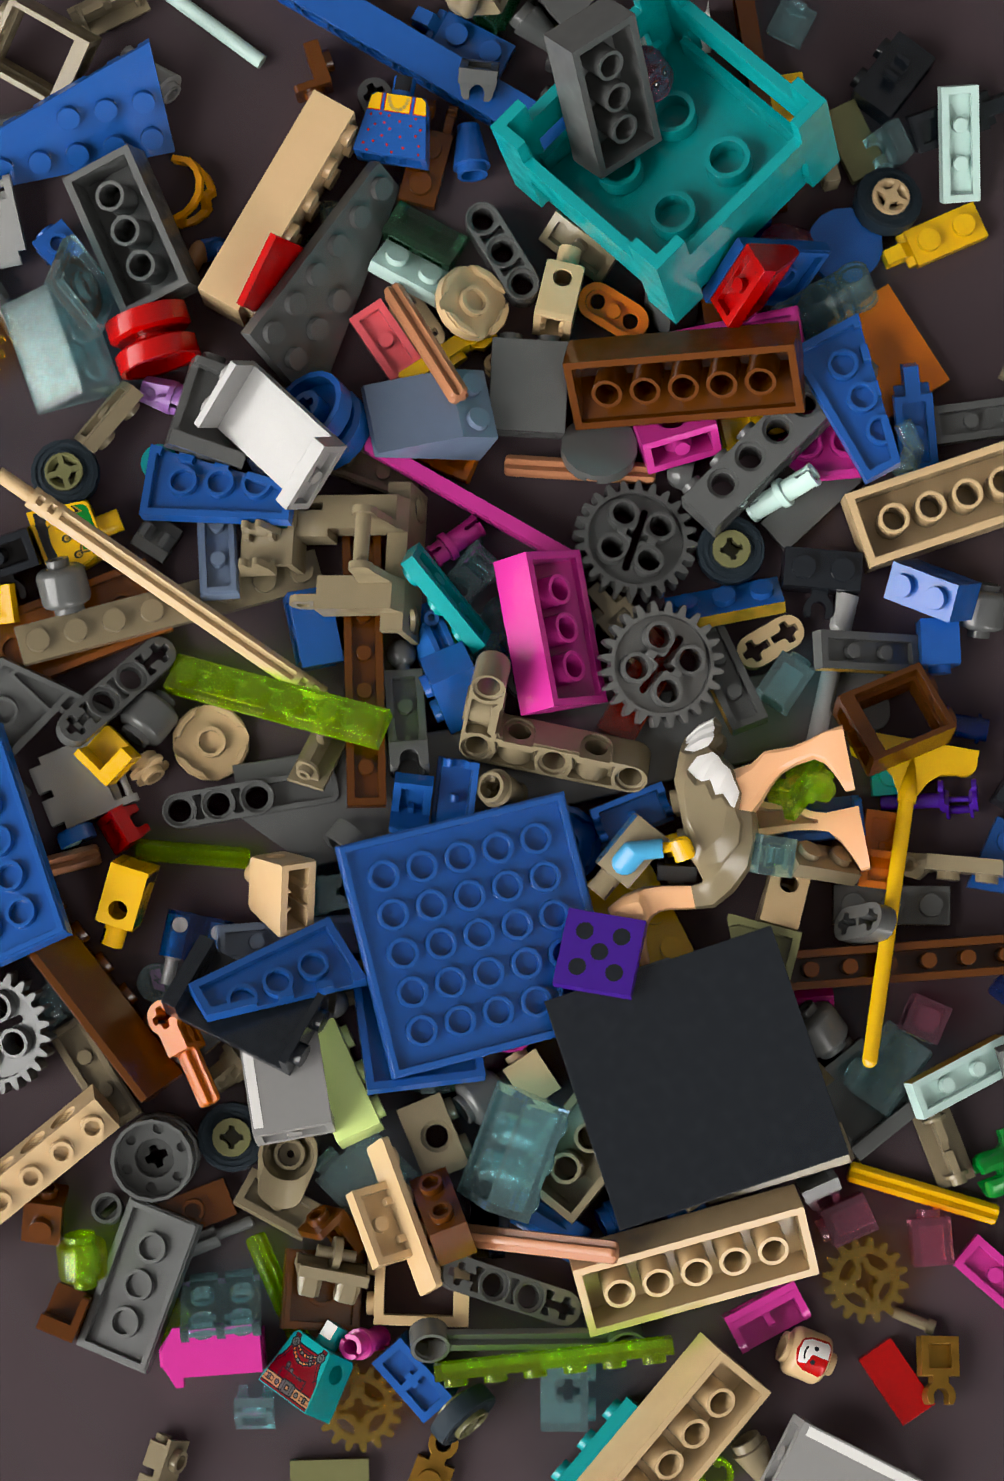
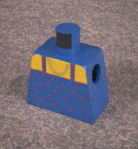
M406 75L394 76L391 94L374 92L372 94L353 147L358 160L367 162L379 161L381 164L429 170L430 109L427 100L414 97L417 82L415 78Z

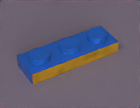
M777 576L745 582L739 585L721 586L664 598V602L671 601L673 613H675L679 606L686 605V618L696 613L701 614L697 623L699 628L708 624L714 627L786 613L785 599Z

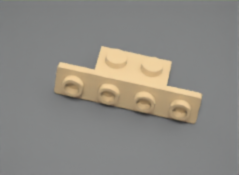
M382 1137L367 1147V1153L378 1183L353 1190L346 1195L372 1270L407 1260L419 1295L424 1296L442 1286L441 1268L438 1261L433 1258L429 1248L426 1227L418 1218L413 1204L414 1196L412 1189L405 1182L400 1169L399 1154L396 1148L392 1146L389 1137Z

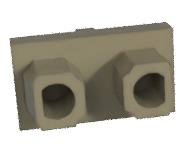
M340 1236L333 1238L331 1246L318 1244L316 1255L297 1252L294 1264L297 1272L298 1294L311 1298L319 1297L322 1281L335 1283L333 1299L335 1301L354 1305L361 1288H368L370 1276L366 1275V1264L355 1263L357 1252L344 1249V1238Z

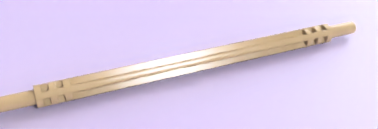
M4 467L0 469V485L26 502L25 507L34 511L51 525L57 527L283 683L287 688L296 692L300 697L309 701L313 706L319 704L327 711H337L341 715L340 720L345 722V703L327 692V686L321 684L317 679L308 675L304 670L295 666L38 486L34 489Z

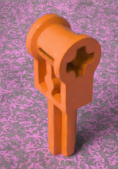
M161 1000L155 1001L147 1012L149 1027L159 1035L168 1057H178L199 1106L204 1108L215 1104L220 1099V1094L200 1051L201 1048L206 1046L200 1030L166 1014ZM164 1020L165 1023L160 1024L158 1021Z

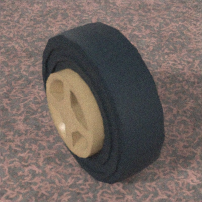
M890 167L877 168L866 174L855 188L852 203L856 217L866 229L881 236H897L910 229L919 217L922 197L915 181L903 171Z

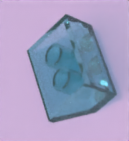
M54 282L45 284L1 306V312L38 415L109 397L119 385L120 381L98 319L90 324L77 320L62 303Z
M498 1080L457 1192L487 1212L528 1224L531 1215L539 1206L540 1191L545 1177L550 1174L553 1168L554 1153L559 1140L566 1133L568 1127L567 1118L570 1111L555 1102Z

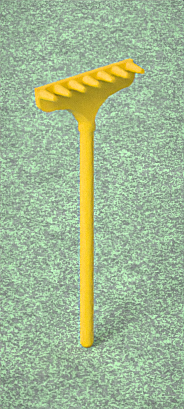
M876 733L885 750L911 740L910 738ZM849 745L851 755L857 758L851 746ZM943 745L887 769V772L893 778L898 792V809L884 905L895 910L897 921L913 808L916 804L917 796L928 782L939 776H971L977 767L979 750ZM897 923L892 935L878 943L862 1063L867 1068L875 1067L878 1062Z

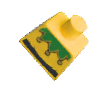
M88 500L64 504L108 536L125 530L117 508L96 516ZM34 511L26 513L44 562L55 557L68 556L70 562L82 563L85 569L88 570L103 561L102 558L57 527L51 525Z
M125 854L110 863L95 917L96 921L105 924L100 939L101 944L122 949L127 931L133 932L141 925L160 865ZM118 901L126 905L127 912H123L119 908Z

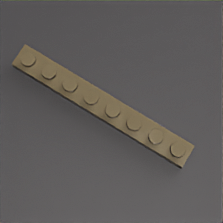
M315 549L306 551L305 574L297 575L288 567H277L276 576H239L240 599L203 602L224 615L281 600L287 592L315 588L317 575H322ZM199 579L178 584L201 600ZM151 592L85 608L73 614L55 616L16 626L14 631L23 664L26 667L190 624L193 621Z

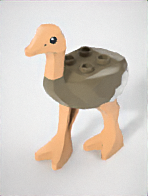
M714 717L699 724L685 737L681 745L674 778L676 789L669 790L673 813H676V817L681 816L683 828L677 829V837L684 835L691 840L695 850V856L691 860L696 865L703 881L692 886L657 885L638 888L624 894L608 907V914L645 920L648 928L651 919L663 911L714 908L736 891L750 871L757 857L759 839L787 832H829L843 844L862 872L870 870L871 865L859 806L822 813L810 811L789 800L770 803L764 801L771 787L783 773L813 759L824 763L834 773L846 792L855 790L843 726L839 725L823 731L813 738L792 747L764 751L751 764L735 769L724 758L727 738L721 733V722ZM647 930L639 963L641 966L650 963L647 950Z

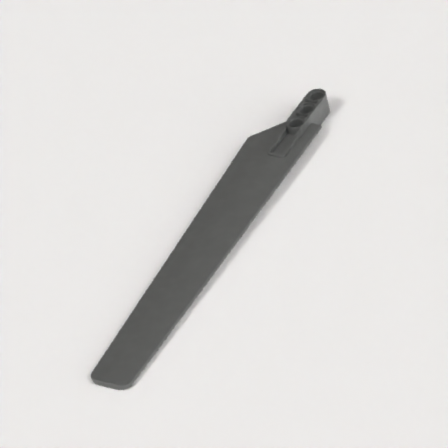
M814 666L750 676L753 686L767 712L768 722L734 736L731 735L710 690L707 693L713 700L712 704L699 702L702 714L698 716L687 711L689 716L688 723L681 724L675 716L673 727L666 728L661 718L658 727L650 728L649 718H647L635 741L644 743L651 751L649 775L645 787L660 781L664 783L674 780L680 748L685 737L699 724L714 717L721 722V733L727 738L724 758L733 766L755 761L764 751L792 747L806 741L821 671H815ZM841 672L834 705L838 695L882 678L884 674ZM672 690L663 691L659 699L668 703L672 697ZM888 699L863 709L875 732L883 728L890 718ZM610 701L558 712L520 716L633 740L641 725L634 723L636 712L633 711L623 717L621 716V711L624 704L620 702L610 705ZM833 714L831 715L829 729L839 726ZM448 728L427 732L429 752L428 776H434V786L438 756L468 759L459 750L462 730L454 734H450ZM385 739L386 808H347L345 748L324 791L287 781L300 755L296 754L232 765L235 783L170 795L162 806V815L170 826L178 830L244 820L286 851L316 860V867L337 862L336 853L326 844L323 835L338 818L351 823L366 839L390 834L389 822L395 778L390 776L388 739ZM405 760L400 765V772L419 774L418 764L414 760ZM479 762L478 780L481 775L491 769H502L527 786L528 797L526 800L564 791L567 805H573L624 792ZM255 788H262L268 793V802L260 809L251 808L247 803L249 792ZM476 792L474 813L492 809L493 807H489L481 801ZM432 794V801H431L429 824H430V819H431V810H432L433 794ZM216 795H225L229 798L230 807L223 815H214L209 810V802ZM179 801L188 802L191 807L190 817L183 822H176L171 817V808Z

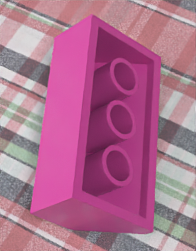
M580 550L523 552L493 562L521 716L552 713L608 702L606 691L601 689L605 685L604 678L597 675V672L602 670L600 660L597 659L599 651Z

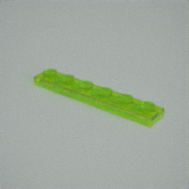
M178 653L163 685L168 694L379 750L393 717L390 709L180 653Z
M664 1335L440 1361L434 1363L435 1382L444 1381L445 1388L468 1385V1378L484 1377V1383L507 1381V1374L523 1372L526 1379L548 1376L547 1369L563 1367L564 1374L586 1372L588 1364L603 1363V1369H617L627 1367L626 1360L642 1358L644 1365L667 1362L666 1355H674L675 1353L672 1336Z

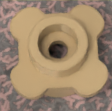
M148 750L140 754L142 757L130 769L132 771L130 778L137 780L136 784L139 787L156 783L164 776L165 770L169 767L167 760L162 761L163 756L161 754H157L154 750Z

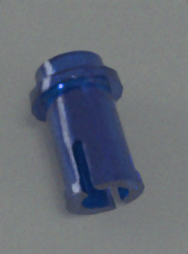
M978 713V717L955 714L957 727L953 737L972 739L974 744H978L979 741L986 742L990 719L982 718L981 713Z

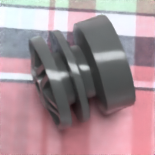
M157 1111L143 1115L125 1128L113 1144L110 1164L114 1179L122 1191L136 1200L152 1203L171 1198L188 1184L199 1168L202 1153L199 1150L198 1134L190 1122L175 1113ZM156 1146L159 1150L166 1149L168 1153L163 1158V1163L160 1158L153 1159L151 1156V1152L156 1149Z

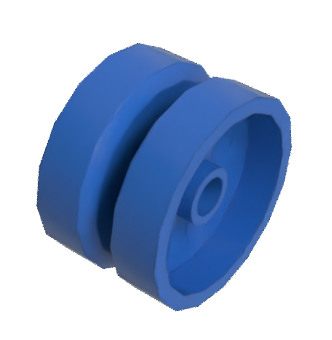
M324 371L310 372L296 379L285 389L347 446L333 470L349 463L362 450L370 435L364 403L333 374Z

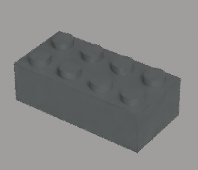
M598 0L543 34L575 162L600 179H603L662 141L635 13L614 0Z
M126 144L62 178L120 313L149 302L164 299L183 300L199 291L198 286L201 283V278L144 150Z

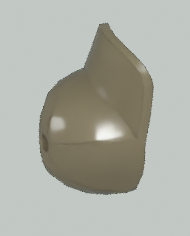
M314 1136L260 1146L258 1152V1194L266 1204L276 1208L287 1209L295 1207L301 1202L317 1163L318 1148ZM290 1150L294 1152L292 1158L288 1157L287 1154Z

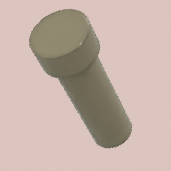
M896 1306L891 1316L894 1319L922 1329L924 1333L929 1335L933 1334L937 1323L934 1319L923 1318Z

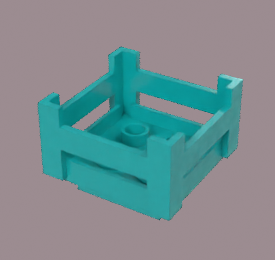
M633 0L634 6L630 11L635 13L640 39L644 36L648 46L643 54L650 85L655 80H658L657 82L660 83L659 88H655L654 83L651 86L662 141L603 179H600L573 160L566 129L544 150L540 138L563 116L555 84L529 110L526 105L517 99L490 128L515 185L541 208L549 201L640 279L648 300L677 324L703 298L701 288L710 280L737 237L752 238L806 183L813 188L840 161L828 102L802 79L797 77L790 83L690 0ZM701 40L790 112L794 118L789 122L702 50ZM665 70L667 71V77L663 75Z

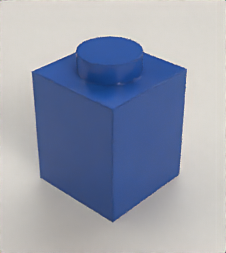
M920 618L915 623L916 635H918L919 662L923 669H928V673L931 675L951 674V668H956L961 664L959 622L948 623L937 618Z

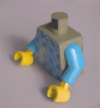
M632 813L595 860L602 868L587 886L606 901L620 883L629 888L653 859L664 858V853H666L668 858L674 857L676 863L683 862L695 856L694 847L687 836L677 837V833L664 836L638 814Z

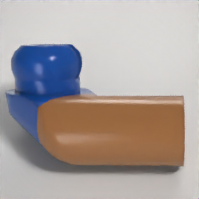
M214 236L192 243L188 251L197 272H199L203 263L211 262L215 259L225 242L224 238Z

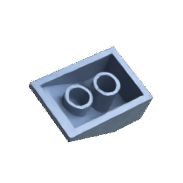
M456 369L468 388L467 399L457 404L449 402L431 372L363 385L361 393L374 457L480 461L498 439L484 370Z

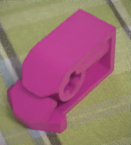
M182 1326L173 1327L159 1349L160 1367L169 1376L175 1388H184L186 1386L185 1378L263 1372L267 1366L265 1326L187 1332L184 1336L182 1335Z

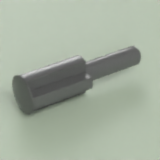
M247 1216L217 1229L213 1224L202 1228L192 1257L222 1246L221 1239L254 1227V1218Z

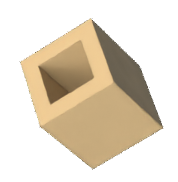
M524 1048L522 1051L514 1052L505 1058L509 1066L504 1068L503 1072L528 1110L561 1089L536 1049L528 1052Z

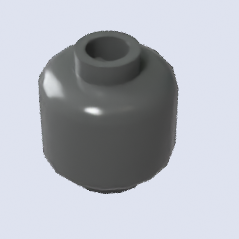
M68 556L55 557L45 561L47 568L38 572L36 576V583L43 607L54 611L55 616L69 615L85 609L84 603L90 600L91 589L85 566L79 562H70Z
M978 581L982 585L972 620L959 621V626L967 629V636L990 639L991 632H999L1004 628V592L1001 591V585Z
M144 690L122 711L120 715L123 725L121 728L122 733L132 743L141 748H145L147 745L158 746L178 722L177 713L173 708L175 705L174 700L161 690H157L155 693Z
M807 1000L801 1003L799 1009L816 1058L829 1059L835 1056L844 1048L847 1042L845 1038L847 1037L848 1027L845 1021L828 1001L821 1000L814 1003L812 1000Z
M485 1068V1081L456 1085V1096L452 1099L453 1104L460 1116L468 1124L474 1122L477 1125L485 1126L510 1108L511 1099L509 1093L513 1088L508 1078L501 1071L495 1073L489 1068Z

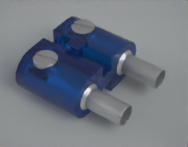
M168 909L158 955L165 957L160 983L165 985L172 983L176 976L179 961H185L200 934L214 940L216 944L215 926L235 923Z

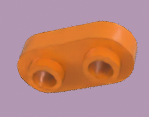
M593 282L586 285L580 291L578 300L580 312L586 318L612 334L624 336L646 334L648 331L650 319L645 308L610 286L601 282ZM595 295H602L605 299V305L601 309H594L592 307L591 300ZM629 314L635 315L638 320L637 326L633 329H627L624 326V318Z

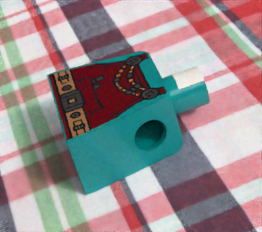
M327 1319L317 1338L301 1330L295 1331L258 1380L304 1414L329 1424L353 1369V1362L337 1351L340 1340L344 1338L348 1330Z

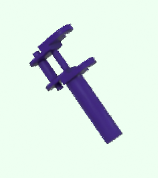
M971 778V789H969L968 796L950 797L949 791L944 788V781L938 780V793H919L913 809L940 808L942 813H946L947 820L951 819V814L970 813L971 818L975 819V812H979L977 779ZM897 795L880 796L881 811L897 810ZM968 802L969 805L951 806V803Z

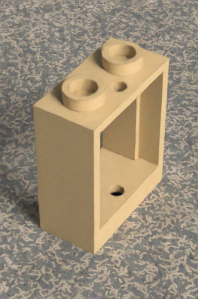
M428 1244L432 1256H436L432 1244ZM368 1259L367 1275H375L374 1291H367L366 1315H374L373 1325L412 1326L413 1323L422 1318L433 1317L445 1322L447 1327H469L470 1296L457 1292L453 1293V1315L384 1313L386 1266L372 1270ZM458 1264L457 1267H454V1280L455 1278L470 1281V1273L461 1271Z

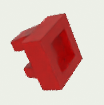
M136 803L127 806L121 804L109 810L96 822L115 855L128 850L151 830L147 823L140 827H135L130 817L139 811Z

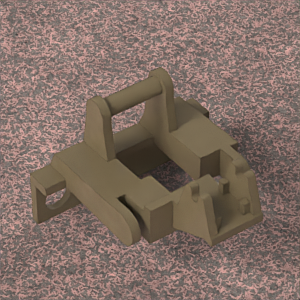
M411 481L388 482V494L317 495L309 509L294 510L292 526H287V528H279L260 519H256L255 523L242 520L240 558L238 559L239 576H276L277 567H288L297 575L305 574L307 545H337L338 536H354L353 560L348 563V571L352 575H317L316 594H293L289 597V605L296 609H314L323 617L380 616L379 631L381 633H398L410 644L419 645L422 590L418 586H413L409 583L403 574V567L400 564L407 550L418 542L425 549L428 497ZM370 535H387L385 570L369 561Z

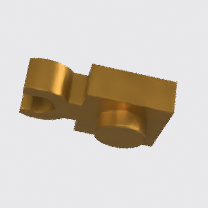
M916 1336L917 1376L928 1377V1384L922 1391L924 1405L934 1404V1393L937 1389L943 1393L944 1405H954L956 1393L953 1386L949 1383V1377L960 1376L959 1336Z
M431 1433L428 1442L431 1452L430 1456L427 1457L418 1453L408 1481H451L455 1467L447 1465L445 1462L446 1459L451 1458L456 1453L458 1441L452 1443L448 1449L442 1450L437 1447V1439Z

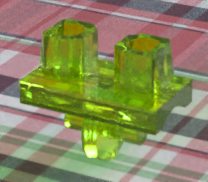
M813 759L785 772L787 779L779 778L767 794L768 802L782 806L785 819L796 821L809 803L813 804L816 800L826 803L836 794V786L832 781L834 774L827 770L820 761Z

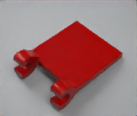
M270 232L236 304L256 312L304 247Z

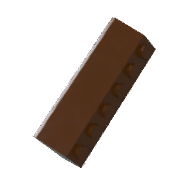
M799 321L742 325L740 328L718 327L569 340L562 363L576 430L805 412L804 353Z
M61 898L64 909L68 908L66 903ZM68 919L73 935L33 952L28 956L141 1103L151 1101L185 1074L178 1057H168L160 1037L148 1025L147 1013L143 1016L134 1003L139 999L125 981L119 985L110 972L115 967L102 951L95 954L88 945L87 941L91 939V936L78 920L71 923Z

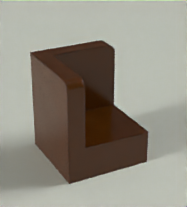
M59 1282L56 1285L46 1311L41 1313L35 1328L73 1343L79 1336L94 1295Z

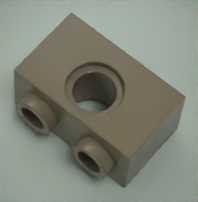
M438 1092L396 1110L422 1175L445 1166L448 1174L470 1165L468 1157L474 1155L466 1133L460 1135L457 1133L453 1120L459 1118L451 1096L443 1099L441 1092ZM435 1124L444 1126L448 1131V1141L440 1147H434L426 1140L427 1129Z

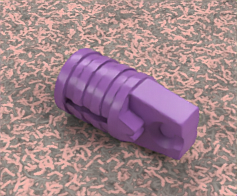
M146 376L140 387V392L144 394L140 402L165 414L174 415L183 384L175 380Z

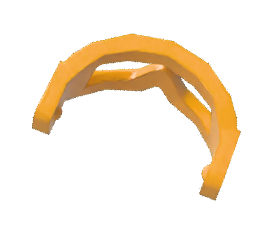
M173 154L171 162L176 165L190 167L196 180L195 193L190 202L182 211L173 215L178 228L183 229L195 226L209 217L213 211L211 200L217 196V192L211 176L200 164L191 157ZM201 201V210L196 215L186 219L198 207Z

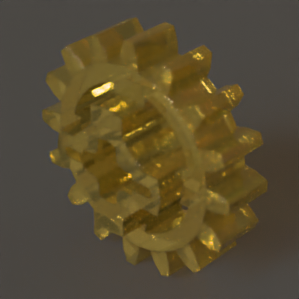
M866 1237L864 1246H860L856 1238H851L850 1249L847 1250L843 1246H836L840 1254L838 1259L827 1257V1262L833 1268L832 1271L822 1272V1277L831 1280V1285L826 1286L823 1291L825 1294H835L836 1297L830 1303L832 1308L845 1306L842 1313L844 1318L848 1319L855 1312L857 1313V1321L864 1324L866 1315L870 1314L877 1323L880 1322L879 1312L884 1310L891 1316L894 1314V1310L890 1305L893 1301L903 1304L904 1299L898 1294V1290L909 1288V1284L900 1280L899 1275L906 1273L908 1270L906 1266H896L895 1262L901 1256L897 1251L889 1255L886 1254L888 1243L882 1241L875 1248L873 1238ZM866 1254L880 1257L887 1266L874 1267L870 1265ZM851 1259L852 1267L847 1276L840 1278L844 1264ZM861 1266L868 1274L875 1277L874 1280L869 1282V1293L866 1292L864 1287L856 1284V1280L861 1279ZM891 1282L888 1293L880 1301L878 1294L883 1285ZM855 1292L861 1296L865 1306H858L849 1302L843 1294Z
M354 1364L352 1374L349 1376L346 1384H350V1395L345 1401H339L330 1423H324L321 1427L323 1432L331 1429L335 1432L331 1440L333 1444L337 1443L341 1438L346 1440V1451H350L354 1443H359L361 1452H366L368 1442L370 1441L377 1448L382 1447L381 1435L384 1434L392 1438L395 1432L389 1426L390 1423L398 1424L402 1419L401 1416L394 1413V1409L402 1407L403 1400L393 1399L392 1395L396 1391L392 1386H386V1380L382 1375L379 1378L374 1376L375 1367L372 1365L368 1368L367 1373H361L359 1365ZM366 1383L375 1386L384 1397L373 1396L366 1390ZM357 1398L362 1399L363 1405H370L372 1409L366 1410L363 1418L358 1417L357 1411H350L348 1407L354 1406ZM386 1413L382 1424L370 1432L371 1420L377 1415ZM345 1419L354 1426V1433L345 1430L337 1420Z

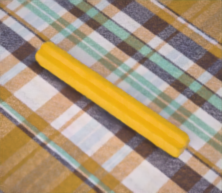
M852 1162L848 1169L847 1180L857 1185L991 1225L995 1224L999 1215L1000 1206L995 1203L858 1162Z

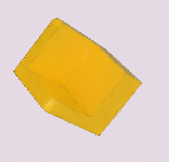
M111 725L105 726L87 746L80 747L74 752V756L105 786L116 784L142 757Z

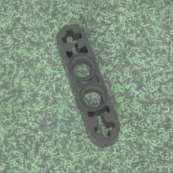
M152 637L68 708L60 717L55 729L60 742L72 748L82 746L121 713L139 694L160 679L170 669L176 658V650L172 642L163 637ZM161 650L165 654L162 661L156 660L147 670L143 664L148 661L152 651L156 653ZM124 671L136 673L140 678V686L134 689L126 688L120 681V674ZM102 694L110 698L113 704L112 710L107 713L97 711L92 703L93 697ZM86 713L90 719L84 723L80 733L76 731L70 734L67 731L69 722L72 724L77 723Z
M469 1257L440 1266L442 1286L448 1290L559 1326L572 1325L581 1314L580 1300L574 1293ZM459 1264L461 1271L474 1274L472 1282L460 1278H455L453 1282V1276L448 1274L449 1268L457 1267ZM495 1273L500 1279V1288L497 1293L488 1296L483 1291V1280L488 1274ZM525 1285L532 1286L535 1291V1300L528 1307H522L518 1302V1292ZM546 1299L563 1302V1304L568 1306L567 1313L559 1314V1311L545 1307Z

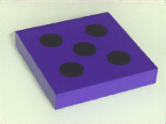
M569 908L552 982L554 987L632 1000L647 930V922L645 920Z

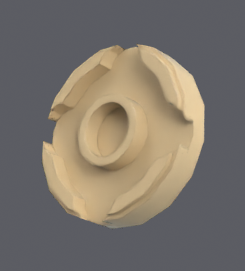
M478 265L453 268L439 281L435 292L436 310L442 323L451 333L469 341L478 342L496 334L506 322L509 306L508 303L505 304L503 294L506 292L500 281L492 272Z
M220 704L203 705L190 709L179 719L173 732V751L177 762L189 775L202 781H219L234 774L232 765L245 762L249 753L250 736L245 723L233 710Z

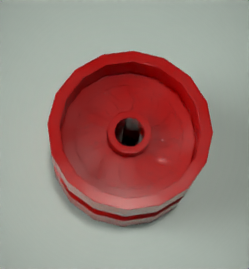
M164 299L149 302L121 312L107 321L105 328L111 346L122 349L115 357L123 380L145 379L146 376H160L187 366L191 363L194 356L202 355L195 333L185 331L191 323V319L184 300Z

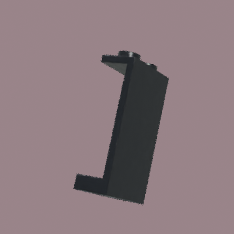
M200 934L161 1000L166 1014L290 1076L295 1066L301 1067L306 1061L311 1048L308 1043L314 1033H320L327 1024L330 1012L327 1011L329 1007L325 996L317 993L315 998L207 1022L191 996L188 984L237 960L219 952L214 940Z

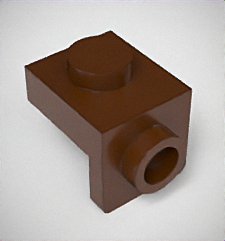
M318 39L303 43L305 56L313 79L293 87L298 103L307 102L314 89L327 97L329 93L334 92L329 72L335 71L329 49L321 51Z
M52 1182L23 1206L21 1241L60 1246L63 1238L65 1203L69 1195L68 1185Z
M324 1204L316 1207L306 1216V1221L298 1228V1232L302 1237L321 1241L327 1236L331 1244L335 1236L343 1237L344 1249L356 1251L357 1255L364 1249L354 1217L343 1208Z

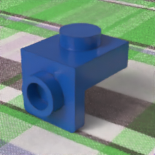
M62 219L55 224L46 226L32 242L40 257L52 268L59 256L67 255L75 259L85 251L82 242Z
M395 772L389 822L390 833L429 824L434 776Z

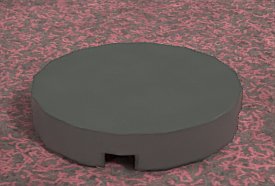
M573 422L567 427L562 437L561 459L566 469L576 478L586 482L587 479L597 480L596 484H608L621 480L631 472L637 458V438L629 426L576 430Z

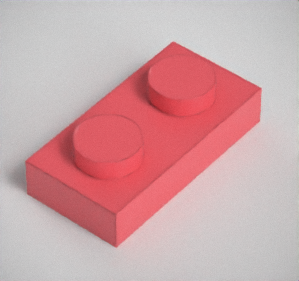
M381 298L349 318V323L388 380L398 379L399 372L421 358Z

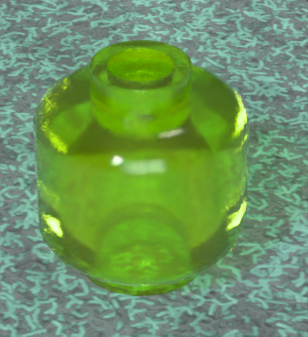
M78 1229L70 1231L64 1235V1239L56 1246L58 1274L62 1282L74 1285L75 1290L85 1291L97 1287V1282L106 1277L108 1273L107 1245L105 1239L96 1235L94 1230Z

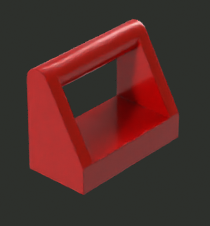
M746 244L710 299L727 328H740L763 309L798 257L799 250L795 246L790 244Z

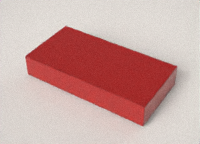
M891 1337L886 1338L857 1358L903 1426L936 1404L934 1402L931 1405H924L922 1400L924 1386Z

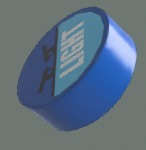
M84 822L58 833L56 839L60 849L66 850L97 837V833L93 823Z

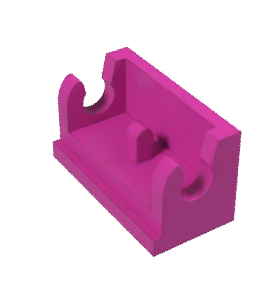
M794 1281L774 1286L722 1314L742 1354L812 1317Z

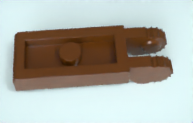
M427 99L431 125L436 112V101ZM450 105L446 111L443 133L430 129L429 170L405 168L397 197L398 202L432 211L435 210L454 142L453 131L457 120L458 106Z

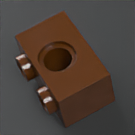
M446 1166L409 1180L439 1265L443 1266L477 1253Z

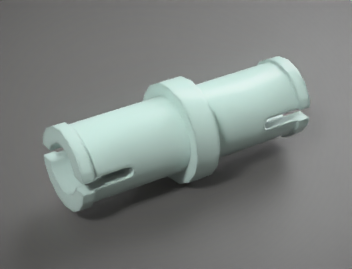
M808 463L785 479H775L771 482V487L763 491L746 508V512L757 523L781 507L788 508L792 506L796 498L821 485L822 481L818 479L820 478L818 471L812 464Z

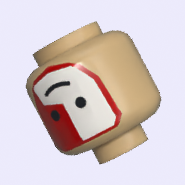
M804 1326L795 1327L791 1332L785 1331L779 1340L775 1358L780 1362V1369L783 1373L809 1384L819 1382L824 1375L830 1376L837 1363V1354L833 1353L831 1338Z

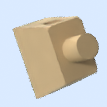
M562 244L559 246L556 260L547 259L534 310L532 334L538 336L545 334L557 335L561 337V341L569 342L585 267L579 265L582 252L580 248Z
M286 851L253 856L244 871V877L249 882L248 905L250 910L278 937L289 936L314 924L316 860Z
M782 858L780 864L774 863L767 874L755 920L798 931L811 879L792 876ZM780 886L788 888L790 893L785 892Z

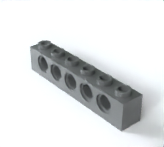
M871 360L877 379L879 366ZM806 381L805 402H809L814 406L815 410L805 415L800 413L765 415L756 424L752 421L749 422L737 435L736 438L739 441L729 451L726 448L720 450L709 463L712 468L702 477L699 475L694 476L683 488L682 507L714 538L726 529L772 481L831 425ZM774 428H780L786 431L788 436L782 441H773L767 436V433ZM746 455H755L760 459L761 463L755 468H746L740 463V460ZM721 481L728 482L734 487L733 491L727 495H719L712 488Z

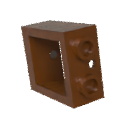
M920 662L838 695L832 710L838 725L843 726L844 736L868 777L950 743L957 727L956 716L949 705H944L938 694V686L934 677L930 673L925 672ZM910 691L932 731L885 750L863 709Z

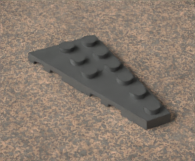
M369 161L241 331L243 337L287 387L307 373L316 371L330 373L349 325V318L352 317L369 272L367 270L370 261L376 253L400 189L379 161Z

